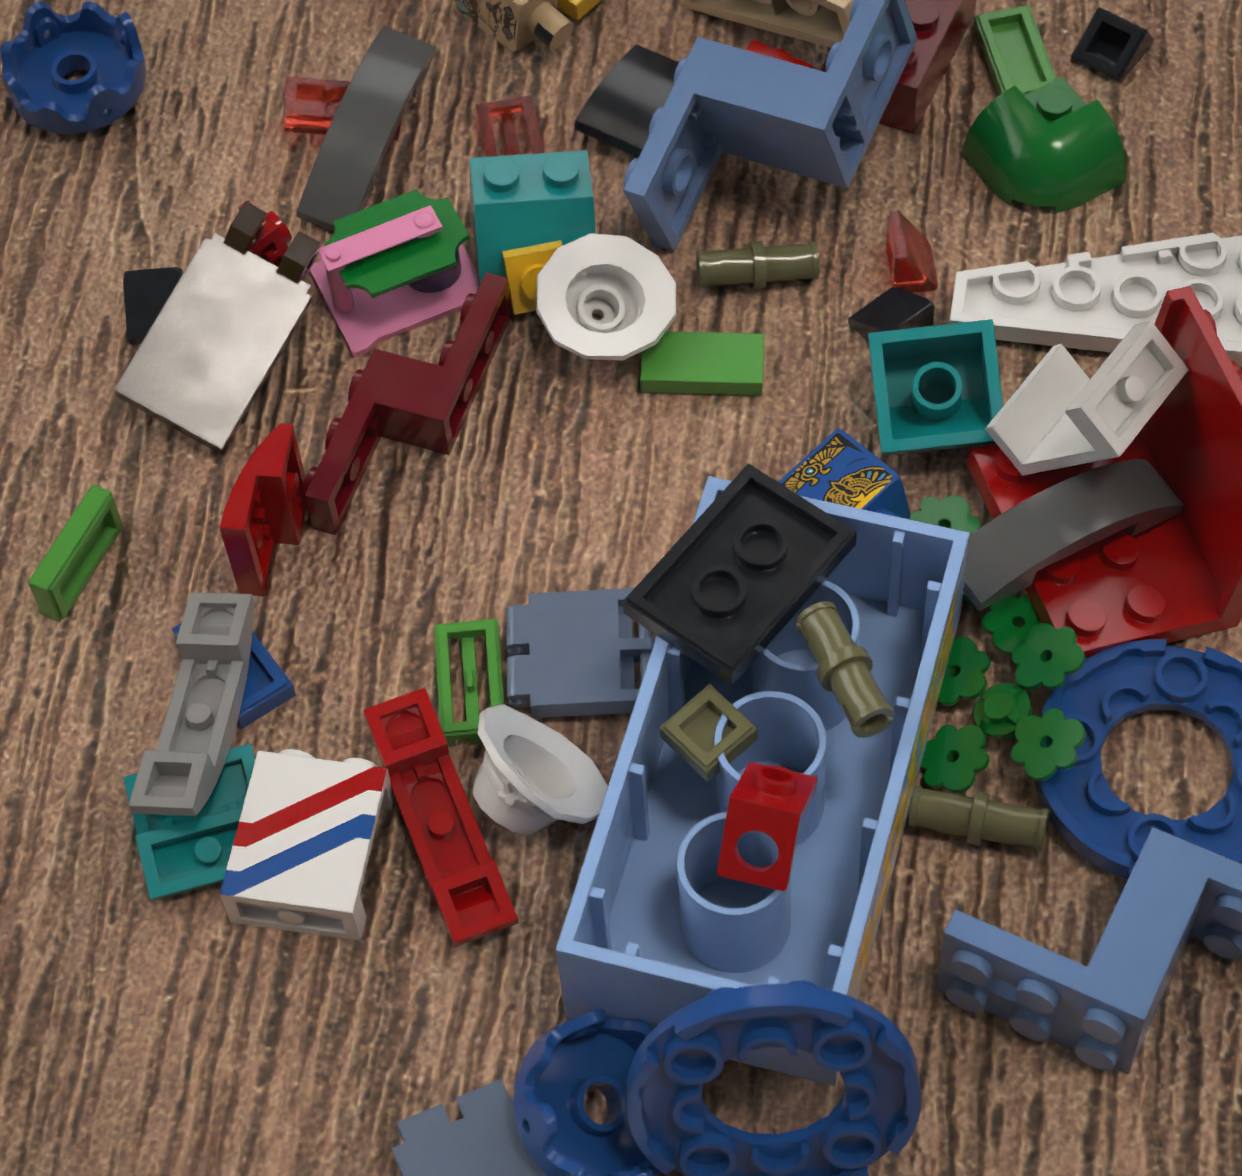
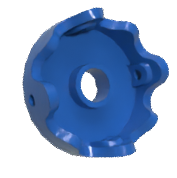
M42 1L32 4L26 10L21 32L13 40L5 41L1 47L3 68L1 77L8 98L14 110L26 122L41 130L53 133L77 134L105 127L125 115L137 102L144 89L147 74L145 58L130 15L123 12L119 16L114 17L101 6L91 1L83 3L80 11L69 16L56 13L48 3ZM76 70L89 71L78 80L70 81L63 79L72 75Z
M597 1009L550 1028L532 1044L520 1064L515 1080L513 1108L517 1130L524 1147L538 1168L547 1176H657L660 1172L637 1146L630 1130L627 1113L628 1072L639 1046L654 1030L649 1023L639 1019L606 1016L605 1009ZM589 1086L598 1089L606 1099L608 1114L603 1124H598L591 1120L585 1111L584 1095Z

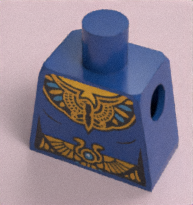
M839 428L778 481L799 496L910 519L911 516L903 483L897 472Z

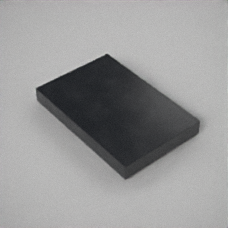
M748 463L623 600L624 614L733 686L854 548L857 532Z

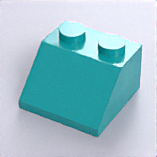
M587 150L469 158L470 207L479 287L486 272L507 278L502 251L561 240L564 246L590 233L596 234L594 197Z
M993 319L868 333L871 378L882 456L996 444L985 430L987 425L1003 407Z

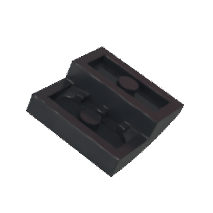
M636 44L613 66L596 87L577 116L574 130L639 158L649 137L651 119L655 111L664 106L674 86V74L679 62Z

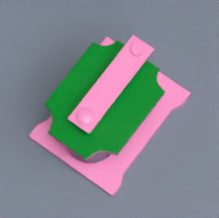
M417 189L333 221L335 227L333 236L324 243V247L317 249L322 260L314 263L309 271L353 358L369 352L379 342L462 310L468 294H476L479 289L477 269L462 244L470 239L469 234L449 198H427Z

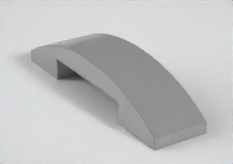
M190 592L176 640V646L182 657L181 665L156 751L144 750L128 805L132 813L197 816L209 799L228 756L241 710L253 634L255 601L252 594Z

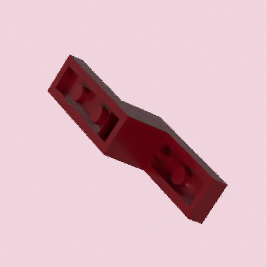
M486 272L477 293L468 294L461 311V328L455 341L448 340L445 343L440 355L439 365L374 348L365 369H358L355 372L349 387L348 405L342 417H335L330 423L325 439L326 451L318 467L312 466L303 481L301 498L307 505L312 529L336 535L381 437L450 455L512 318L513 309L509 278Z

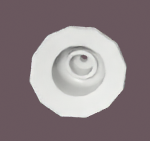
M590 233L557 248L537 275V314L553 342L583 359L623 361L656 345L676 318V282L656 254L628 236ZM592 314H599L602 319L595 320Z
M504 704L486 708L480 713L478 735L486 750L473 785V796L480 808L491 819L512 832L531 835L557 820L585 824L598 818L608 785L590 757L559 732Z

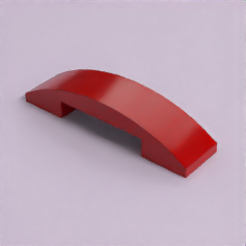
M425 687L364 709V716L383 768L388 769L397 807L454 946L463 945L518 924V917L495 860L491 859L450 757L448 743Z

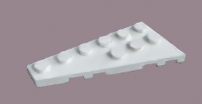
M1214 233L1123 246L1121 254L1091 258L1090 252L1067 255L1065 263L1039 267L1024 261L956 272L949 324L993 319L995 340L1048 346L1062 343L1066 348L1113 352L1134 325L1152 321L1155 324L1168 290L1191 286L1203 310H1208L1213 316L1217 336L1230 360H1234L1242 367V235L1221 238Z

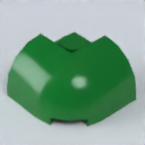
M1063 77L1025 95L1014 85L997 96L979 113L969 128L962 150L964 158L991 190L1007 204L1012 206L1015 201H1019L1031 206L1053 207L1055 214L1085 204L1124 184L1126 178V158L1120 136L1111 117L1098 99L1086 104Z

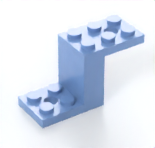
M854 0L850 11V24L842 41L834 43L830 49L826 61V72L697 37L688 57L682 58L678 63L674 74V86L664 106L655 111L649 126V137L639 158L631 161L624 177L623 191L652 244L666 250L675 251L722 152L848 189L918 40L905 0Z
M1152 827L1088 967L955 909L943 933L937 990L944 992L953 1004L966 1011L981 1013L985 1010L1009 1021L1015 1031L1029 1039L1041 1042L1050 1039L1073 1049L1079 1059L1094 1068L1101 1070H1112L1115 1068L1129 1074L1190 936L1203 941L1204 945L1217 955L1229 959L1242 958V864Z

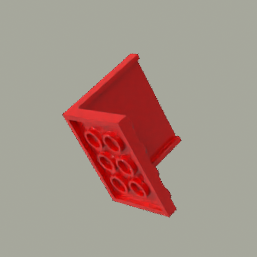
M1191 286L1166 292L1154 324L1189 370L1120 457L1022 476L997 444H991L971 449L966 463L992 519H995L1035 494L1073 476L1107 464L1134 459H1147L1185 505L1180 514L1141 533L1131 536L1126 529H1123L1038 570L1031 586L1025 588L1040 622L1052 625L1055 630L1061 627L1072 628L1077 635L1076 644L1082 648L1086 659L1105 649L1128 642L1167 639V643L1237 627L1242 619V371L1237 362L1230 360L1217 336L1213 316L1208 310H1203Z

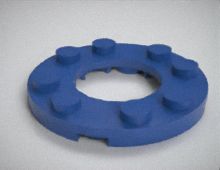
M1167 639L1128 642L1105 649L1087 658L1083 667L1078 672L1066 675L1064 685L1059 689L1053 690L1045 702L1040 715L1041 718L1049 709H1060L1066 716V719L1071 718L1081 722L1086 730V738L1083 744L1075 749L1078 755L1076 764L1067 770L1058 768L1056 773L1045 781L1034 780L1036 791L1042 807L1049 809L1048 818L1057 832L1081 856L1096 866L1128 880L1152 827L1242 864V663L1223 652L1207 646L1205 653L1188 648L1166 646ZM1147 710H1176L1200 719L1219 735L1230 755L1232 779L1226 795L1209 811L1196 816L1192 815L1185 820H1171L1161 814L1145 815L1132 810L1127 802L1124 803L1112 792L1102 773L1101 750L1108 734L1125 718Z
M803 980L792 981L787 984H760L739 988L722 987L712 990L704 998L670 1015L645 1038L632 1059L627 1079V1113L631 1133L645 1157L665 1175L674 1169L686 1176H869V1165L884 1156L889 1150L898 1155L906 1146L914 1133L921 1111V1088L917 1061L912 1047L897 1026L885 1015L860 1000L836 991L820 988L812 982ZM765 1047L786 1048L790 1056L798 1055L797 1049L813 1054L815 1061L821 1067L840 1073L844 1083L842 1099L830 1114L807 1128L781 1134L750 1133L722 1122L708 1110L702 1098L703 1084L715 1079L723 1069V1062L737 1054L738 1061L746 1060V1054L751 1050Z

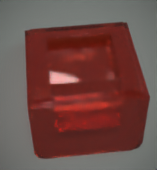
M899 210L890 211L886 223L885 251L892 286L911 293L937 290L938 280L929 241Z

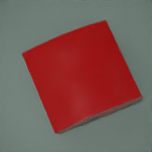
M280 423L253 452L239 474L223 512L219 529L239 594L264 596L275 543L300 544L307 505L301 498L305 472L293 424Z

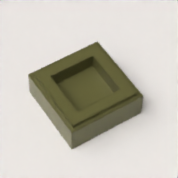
M711 684L705 687L659 727L661 738L707 783L719 773V755L724 753L725 758L730 764L758 740L757 727ZM725 715L728 718V725L722 740L715 745L716 727L721 716Z

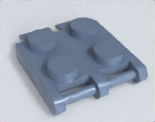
M634 588L528 593L527 605L507 607L506 633L508 655L510 656L507 658V697L509 706L531 707L532 718L632 713L639 689H635L634 662H640L642 683L656 640L652 638V632L640 624L639 638H633L632 619L624 614L623 600Z
M501 1079L455 1098L462 1119L451 1123L443 1104H440L397 1122L404 1143L393 1147L392 1151L402 1176H547L538 1168L524 1147L516 1126L513 1108L514 1097L509 1098Z

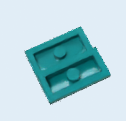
M251 743L229 750L220 777L209 799L197 816L132 813L137 833L135 838L151 901L223 882L256 760ZM137 774L123 777L129 802Z

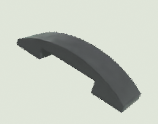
M387 27L382 28L358 66L334 115L306 183L296 217L335 231L333 221L364 210L373 189V178L411 96L415 98L436 54L437 46Z
M1147 459L1120 461L1078 474L1017 504L969 536L963 591L978 611L1031 586L1038 570L1123 529H1126L1131 536L1141 533L1180 514L1185 505Z

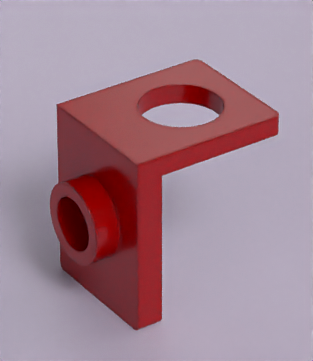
M749 762L729 797L717 875L779 891H786L790 882L800 822L816 792L818 778L794 772L780 766ZM750 831H760L769 835L775 841L778 848L777 860L766 867L750 865L739 853V838Z

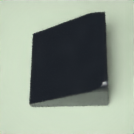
M1098 7L1074 49L1071 59L1122 83L1149 50L1154 39L1148 30Z
M180 267L124 272L123 290L129 345L141 344L183 275V270Z
M892 286L850 316L848 324L868 341V333L933 326L935 305L923 296Z

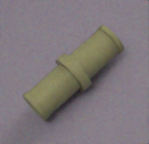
M763 241L749 242L748 248L712 251L697 250L696 273L699 288H706V286L751 283L752 289L766 288L767 282L800 279L817 280L819 278L816 242H809L808 244L764 247Z
M818 602L804 609L797 617L798 623H795L796 628L803 635L819 665L816 670L819 682L826 691L833 692L851 724L853 734L856 737L864 738L885 730L892 723V716H895V712L885 700L870 672L873 668V662L868 652L863 647L855 645L833 602Z
M915 786L908 821L910 829L920 828L967 837V844L981 846L982 840L1031 848L1042 852L1049 809L1042 808L1041 810L990 801L989 793L976 791L973 798L922 789L923 787Z

